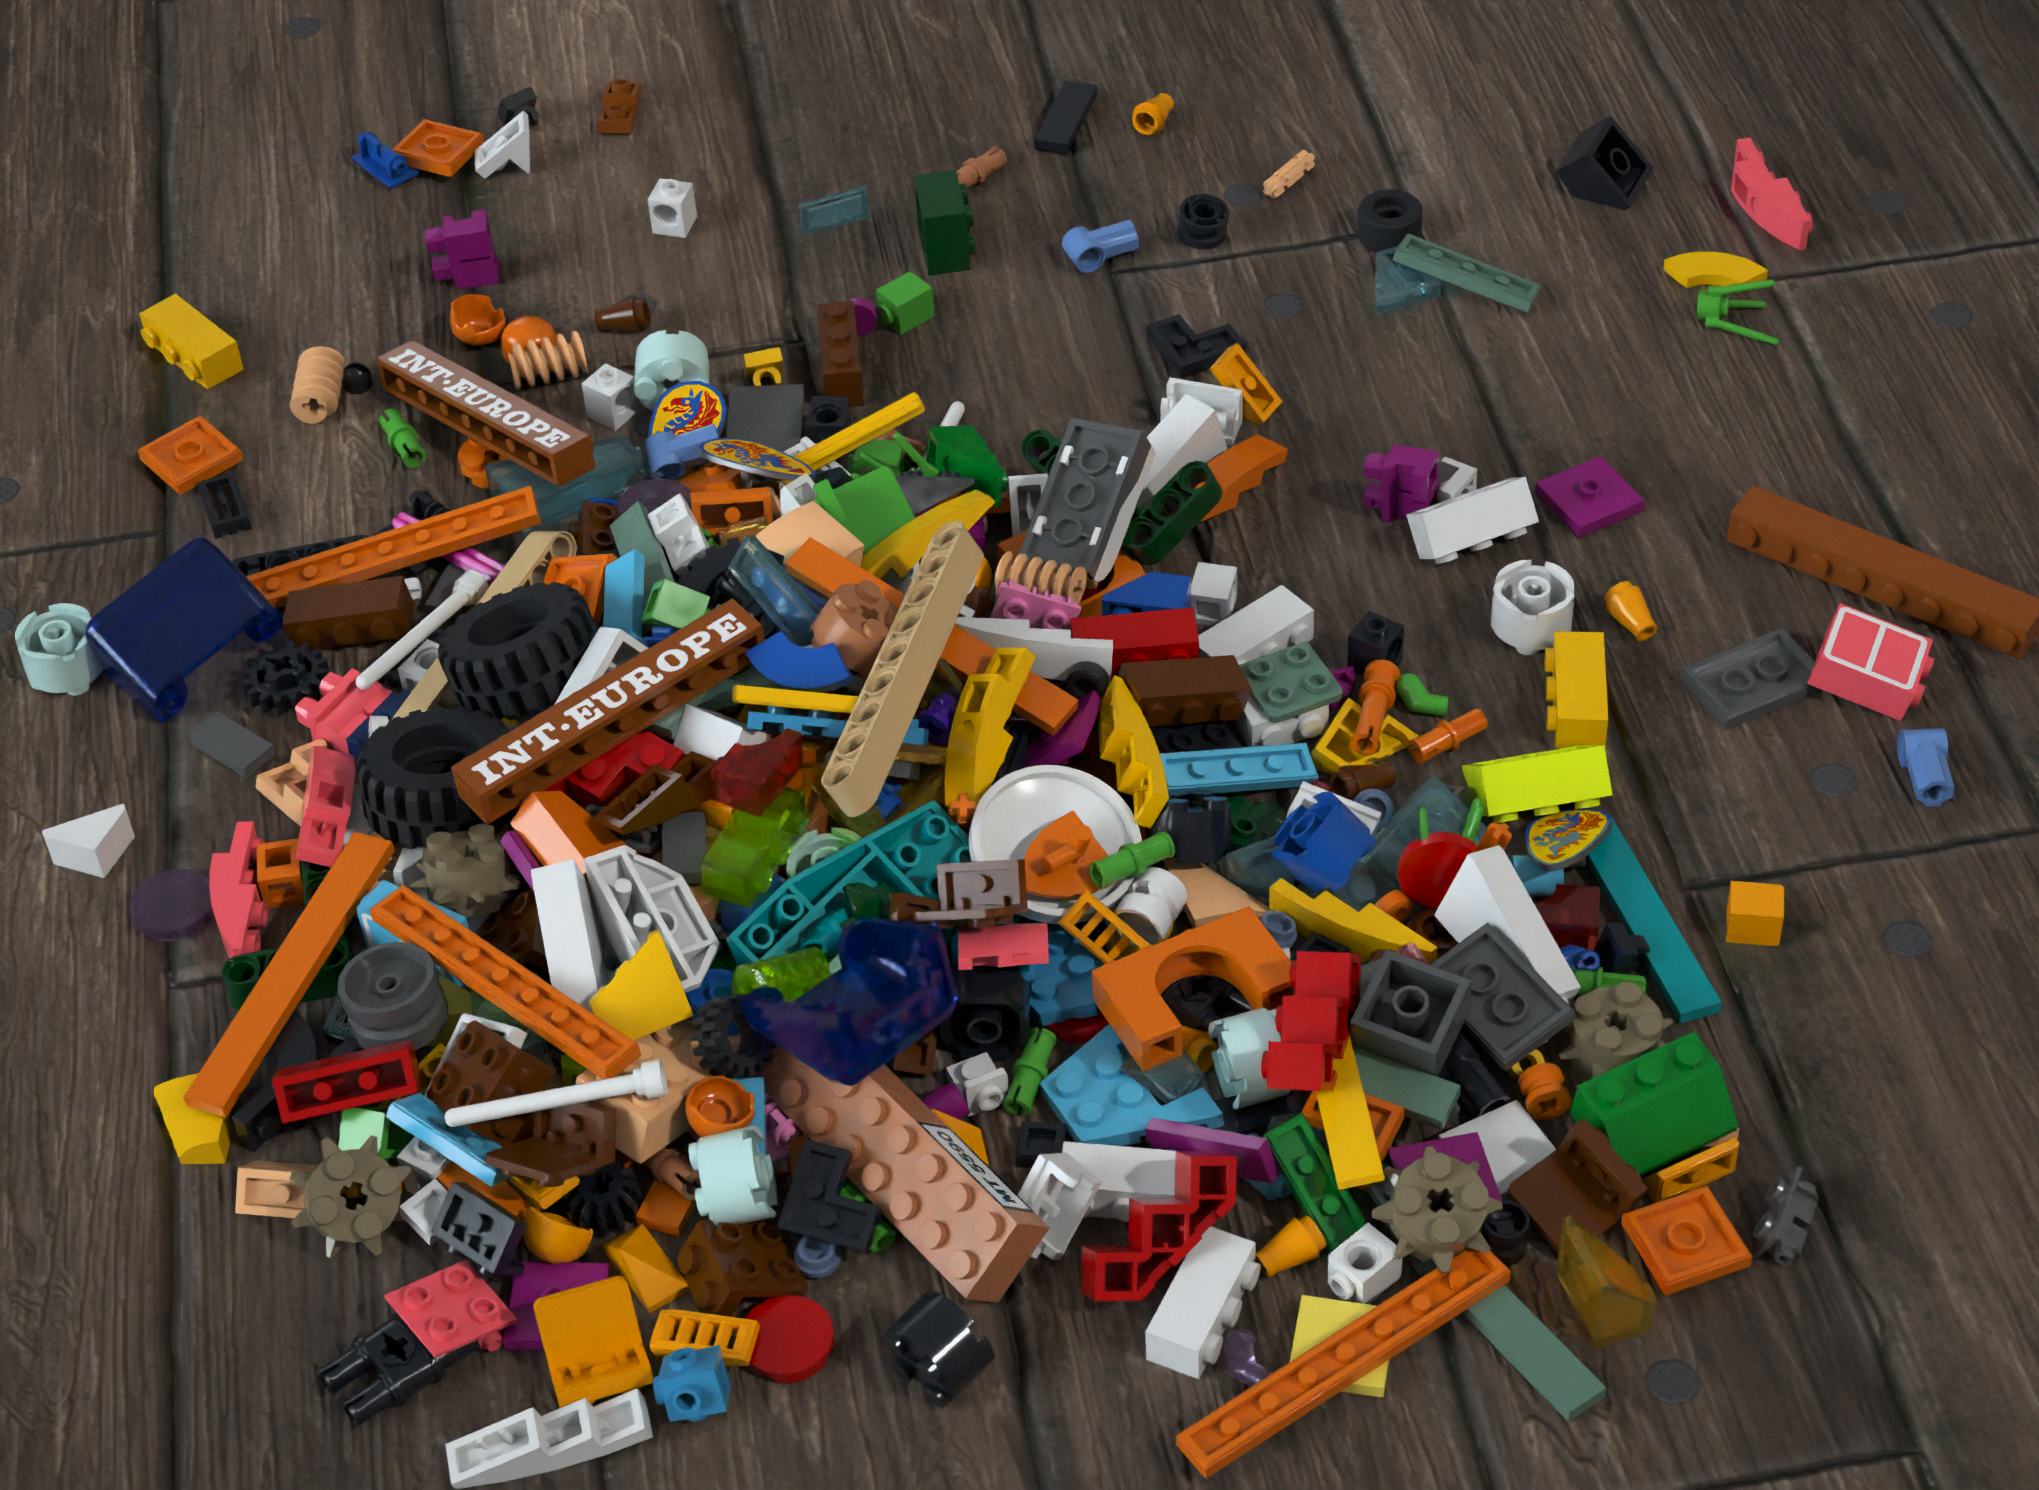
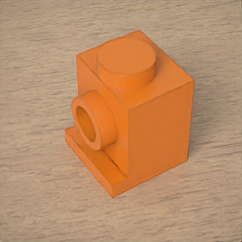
M299 838L257 844V882L262 899L266 901L268 909L304 904L301 860L295 859Z

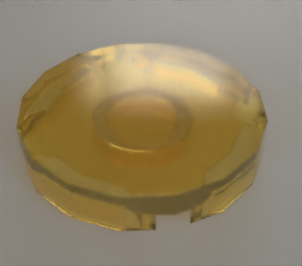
M902 743L895 759L944 765L947 759L948 748Z

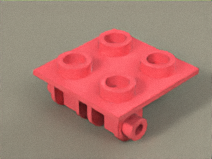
M463 1260L396 1289L384 1296L435 1359L476 1340L480 1344V1349H487L493 1352L503 1344V1328L517 1322L515 1315L467 1260Z

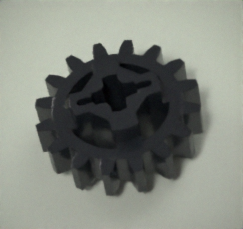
M289 641L287 647L281 648L278 643H273V650L270 652L263 649L258 650L260 658H249L247 660L249 669L241 671L243 681H241L245 697L249 698L251 706L256 707L260 705L262 713L265 714L272 708H276L278 715H283L287 708H291L296 713L295 707L304 697L312 699L314 696L321 697L319 689L321 680L330 672L327 659L323 658L319 648L311 651L310 644L307 642L297 648L294 641Z

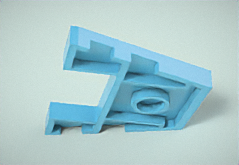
M1110 1024L1049 1074L1046 1079L1040 1082L1041 1095L1060 1122L1067 1124L1068 1133L1077 1143L1113 1146L1141 1143L1140 1137L1147 1135L1144 1128L1152 1118L1196 1126L1207 1124V1128H1218L1224 1125L1222 1111L1203 1087L1161 1106L1123 1055L1129 1053V1051Z

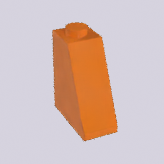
M562 791L532 792L523 799L519 811L510 822L543 866L574 859L587 882L584 858L623 845L628 846L609 829L597 824L592 815Z

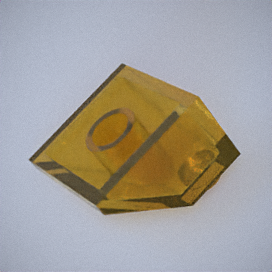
M1570 1215L1562 1218L1556 1275L1596 1347L1602 1348L1650 1332L1653 1310L1657 1308L1655 1294L1651 1286L1647 1282L1642 1283L1632 1265L1573 1216Z

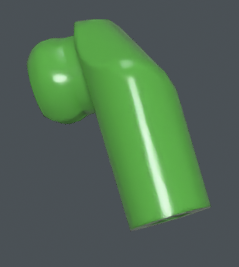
M1407 673L1400 676L1396 682V691L1409 711L1447 717L1449 696L1429 694L1419 677L1415 674Z

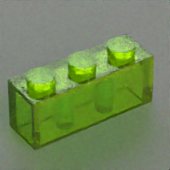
M757 778L701 862L703 894L751 908L759 894H765L768 891L773 873L778 865L786 863L791 851V845L796 837H802L807 829L809 812L805 811V793Z

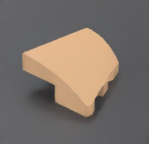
M811 501L788 512L764 528L750 540L749 549L758 555L763 549L783 555V565H785V562L811 537L860 567L864 544L815 501Z
M322 738L292 749L290 763L257 775L256 789L299 826H301L302 805L312 748L317 746L327 749V743Z
M1176 858L1164 860V870L1176 876L1186 888L1188 893L1187 901L1181 912L1185 911L1193 929L1216 920L1227 913H1233L1248 906L1251 907L1258 918L1263 917L1264 913L1271 911L1269 907L1203 863H1176Z

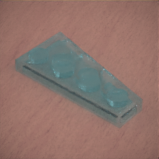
M1434 774L1425 779L1374 837L1376 839L1374 848L1365 857L1360 858L1349 871L1351 875L1348 882L1340 890L1332 892L1328 889V892L1359 912L1368 903L1375 905L1384 895L1393 890L1402 891L1397 874L1399 856L1410 842L1417 838L1418 842L1420 841L1419 808L1424 807L1427 811L1429 834L1449 832L1457 833L1461 836L1470 810ZM1481 821L1474 840L1475 845L1480 843L1487 829Z

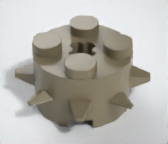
M482 823L473 825L468 831L454 833L435 832L426 838L427 846L423 850V860L416 863L417 868L425 873V878L413 882L409 886L410 888L427 889L428 900L447 909H455L458 914L465 917H476L499 910L500 900L505 897L512 899L514 896L513 890L518 889L521 886V882L512 875V871L518 868L513 861H510V856L500 843L503 837L495 834L493 825Z
M1622 982L1617 986L1597 988L1578 997L1574 1005L1576 1019L1562 1029L1570 1036V1046L1559 1053L1558 1056L1560 1059H1570L1574 1070L1584 1080L1588 1081L1590 1077L1595 1078L1666 1045L1661 1040L1662 1031L1671 1025L1673 1021L1672 1018L1662 1017L1659 1007L1647 995L1642 993L1641 987L1637 984Z
M370 1135L359 1150L350 1149L342 1151L327 1137L321 1140L323 1161L315 1166L312 1172H292L290 1179L304 1190L303 1202L305 1207L291 1223L294 1228L314 1226L317 1232L326 1237V1257L333 1259L345 1243L353 1244L361 1242L377 1256L382 1253L381 1232L387 1229L392 1221H405L399 1215V1206H401L399 1184L412 1172L410 1166L390 1167L386 1160L377 1156L376 1136ZM351 1184H356L359 1186L358 1193L364 1196L362 1205L354 1204L353 1210L345 1207L346 1199L340 1196L342 1188L350 1189Z
M1432 1146L1425 1148L1423 1158L1417 1159L1403 1171L1390 1166L1385 1168L1384 1172L1394 1189L1388 1202L1372 1209V1218L1390 1224L1392 1238L1397 1243L1394 1253L1396 1258L1401 1259L1409 1254L1424 1262H1428L1429 1259L1434 1260L1440 1273L1443 1274L1449 1273L1452 1258L1468 1247L1486 1254L1491 1248L1480 1230L1485 1218L1502 1210L1503 1207L1502 1201L1488 1197V1189L1477 1175L1480 1166L1477 1161L1465 1164L1444 1153H1437ZM1430 1205H1439L1443 1209L1435 1213L1430 1209Z

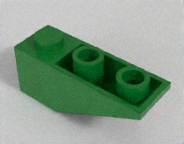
M974 426L929 427L926 461L939 470L938 474L957 472L961 474V478H974V484L965 492L969 493L978 490L991 496L995 501L992 506L1001 507L1002 493L1007 491L1008 486L1007 473L1005 469L1001 468L995 454L991 453L985 439L980 437Z

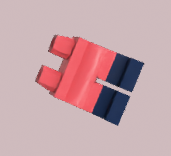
M352 668L345 676L329 672L321 680L319 686L320 694L323 698L318 702L310 697H304L296 705L295 711L298 722L310 728L312 741L322 738L326 741L328 748L354 755L355 762H357L360 754L359 751L367 738H369L370 716H388V720H391L411 694V691L404 689L399 694L384 688L379 682H376L367 690H361L356 686V678L361 672Z

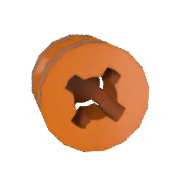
M1551 1063L1536 1064L1522 1072L1518 1078L1519 1089L1522 1095L1527 1097L1525 1099L1526 1110L1530 1117L1536 1120L1554 1119L1565 1113L1571 1106L1572 1099L1567 1088L1563 1086L1564 1076L1559 1066Z

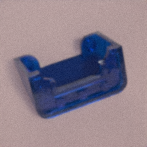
M201 537L187 543L97 613L89 621L85 636L106 676L163 724L179 712L187 701L189 692L183 680L186 676L243 631L255 642H263L273 637L283 628V618L270 601L215 544Z
M862 916L848 925L840 935L837 946L842 967L840 970L793 1002L785 1001L781 992L775 987L760 986L741 998L746 1019L754 1030L830 1082L848 1086L855 1085L953 1013L957 1004L958 993L941 927Z

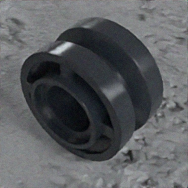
M1195 194L1187 197L1181 203L1177 226L1179 238L1188 246L1197 249H1211L1222 244L1226 239L1230 214L1227 204L1220 198L1209 194Z

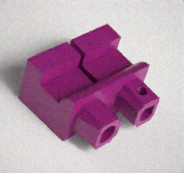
M486 209L472 211V218L456 221L450 216H443L442 227L425 230V243L428 253L447 251V255L432 257L435 281L454 279L456 289L499 284V261Z
M1394 444L1389 455L1369 453L1363 467L1364 477L1380 480L1382 483L1369 481L1365 489L1364 506L1382 510V522H1391L1397 517L1407 519L1406 514L1439 503L1437 501L1439 490V451Z

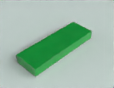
M1303 1113L1261 1136V1138L1267 1139L1277 1167L1305 1216L1308 1215L1321 1231L1327 1244L1325 1250L1328 1255L1367 1224L1348 1189L1338 1190L1332 1162Z

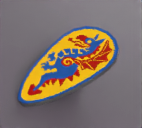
M685 381L672 386L660 396L654 407L648 437L659 432H672L675 435H679L711 424H715L720 437L727 417V407L722 394L714 386L701 381ZM647 458V473L648 475L652 476V472ZM704 463L686 468V472L682 477L668 483L672 485L677 484L704 465Z
M720 438L707 440L699 446V454L703 458L740 470L741 484L745 489L770 484L772 478L794 481L805 473L808 474L812 481H815L816 474L807 464L778 449L759 442L736 438Z
M1570 809L1543 815L1533 820L1527 826L1525 833L1526 848L1530 860L1537 867L1546 871L1584 867L1585 857L1610 832L1612 828L1611 815L1595 809Z

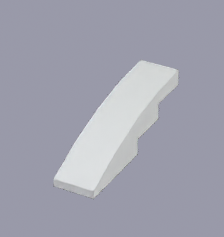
M958 617L955 622L956 626L994 649L1026 647L1036 656L1030 671L1042 678L1066 681L1071 666L1078 662L1090 661L1102 666L1108 674L1109 683L1111 682L1113 640L1071 638V630L1029 628V619Z
M636 1388L594 1407L586 1398L543 1416L532 1407L449 1442L445 1446L451 1485L455 1489L506 1482L562 1469L652 1438L653 1434L646 1399Z

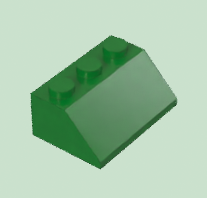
M1695 1031L1578 1085L1570 1111L1576 1123L1585 1118L1593 1128L1603 1132L1608 1138L1611 1148L1625 1163L1632 1165L1639 1172L1640 1176L1737 1131L1738 1128L1721 1067Z

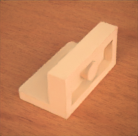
M258 1160L238 1167L235 1213L295 1218L305 1208L303 1202L304 1190L290 1179L292 1172H312L317 1165Z

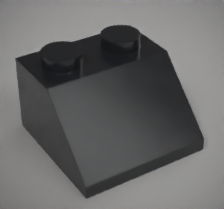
M1610 115L1580 132L1555 172L1561 178L1563 184L1577 198L1626 210L1632 205L1654 167Z

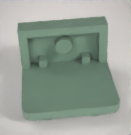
M1307 641L1239 665L1252 688L1250 696L1267 720L1272 723L1281 722L1334 703L1342 698V687Z

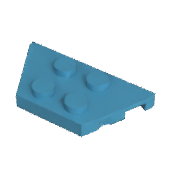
M1028 919V921H1027L1026 923H1042V922ZM1047 923L1049 963L1033 964L1029 972H1021L1030 989V1014L1042 1026L1051 1025V1023L1055 1022L1056 1024L1062 1023L1070 1018L1082 1019L1097 1016L1096 1008L1098 1006L1093 1001L1091 970L1101 967L1104 963L1061 925Z

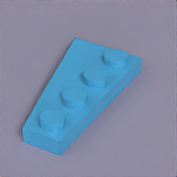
M767 706V713L748 711L747 729L840 738L847 721L834 720L835 712L809 710V717L792 716L793 708ZM912 719L902 744L928 746L929 729L918 728L919 720Z

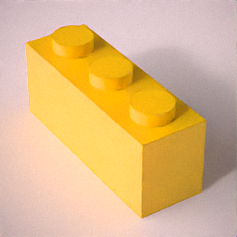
M176 293L139 313L143 325L141 335L145 343L150 348L155 347L170 364L175 363L191 381L196 380L207 390L244 370L237 341Z
M1554 631L1553 648H1545L1544 661L1545 672H1552V677H1546V701H1553V706H1547V731H1554L1555 748L1577 745H1605L1606 747L1608 704L1604 632Z

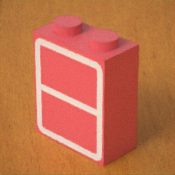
M1839 603L1826 630L1807 684L1901 721L1909 706L1917 708L1925 690V685L1920 684L1919 681L1927 679L1935 658L1928 656L1933 639Z

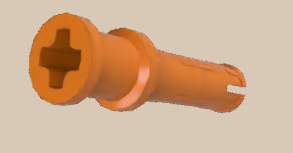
M1384 659L1374 660L1365 668L1364 684L1361 686L1358 695L1362 707L1355 735L1351 742L1352 748L1356 753L1360 750L1361 743L1364 744L1361 754L1363 756H1370L1377 751L1385 713L1395 702L1396 682L1401 675L1398 667L1391 661Z

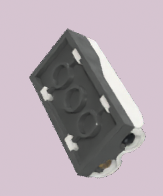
M1071 417L1019 554H1026L1029 562L1033 557H1040L1043 560V566L1048 560H1055L1058 569L1063 563H1068L1072 567V574L1076 567L1082 566L1086 569L1087 573L1085 589H1095L1098 582L1106 578L1114 565L1156 454L1143 431Z

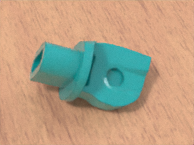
M841 907L816 923L808 933V939L800 944V950L804 956L808 958L820 955L833 956L849 946L846 944L845 934L839 925L853 917L850 907Z

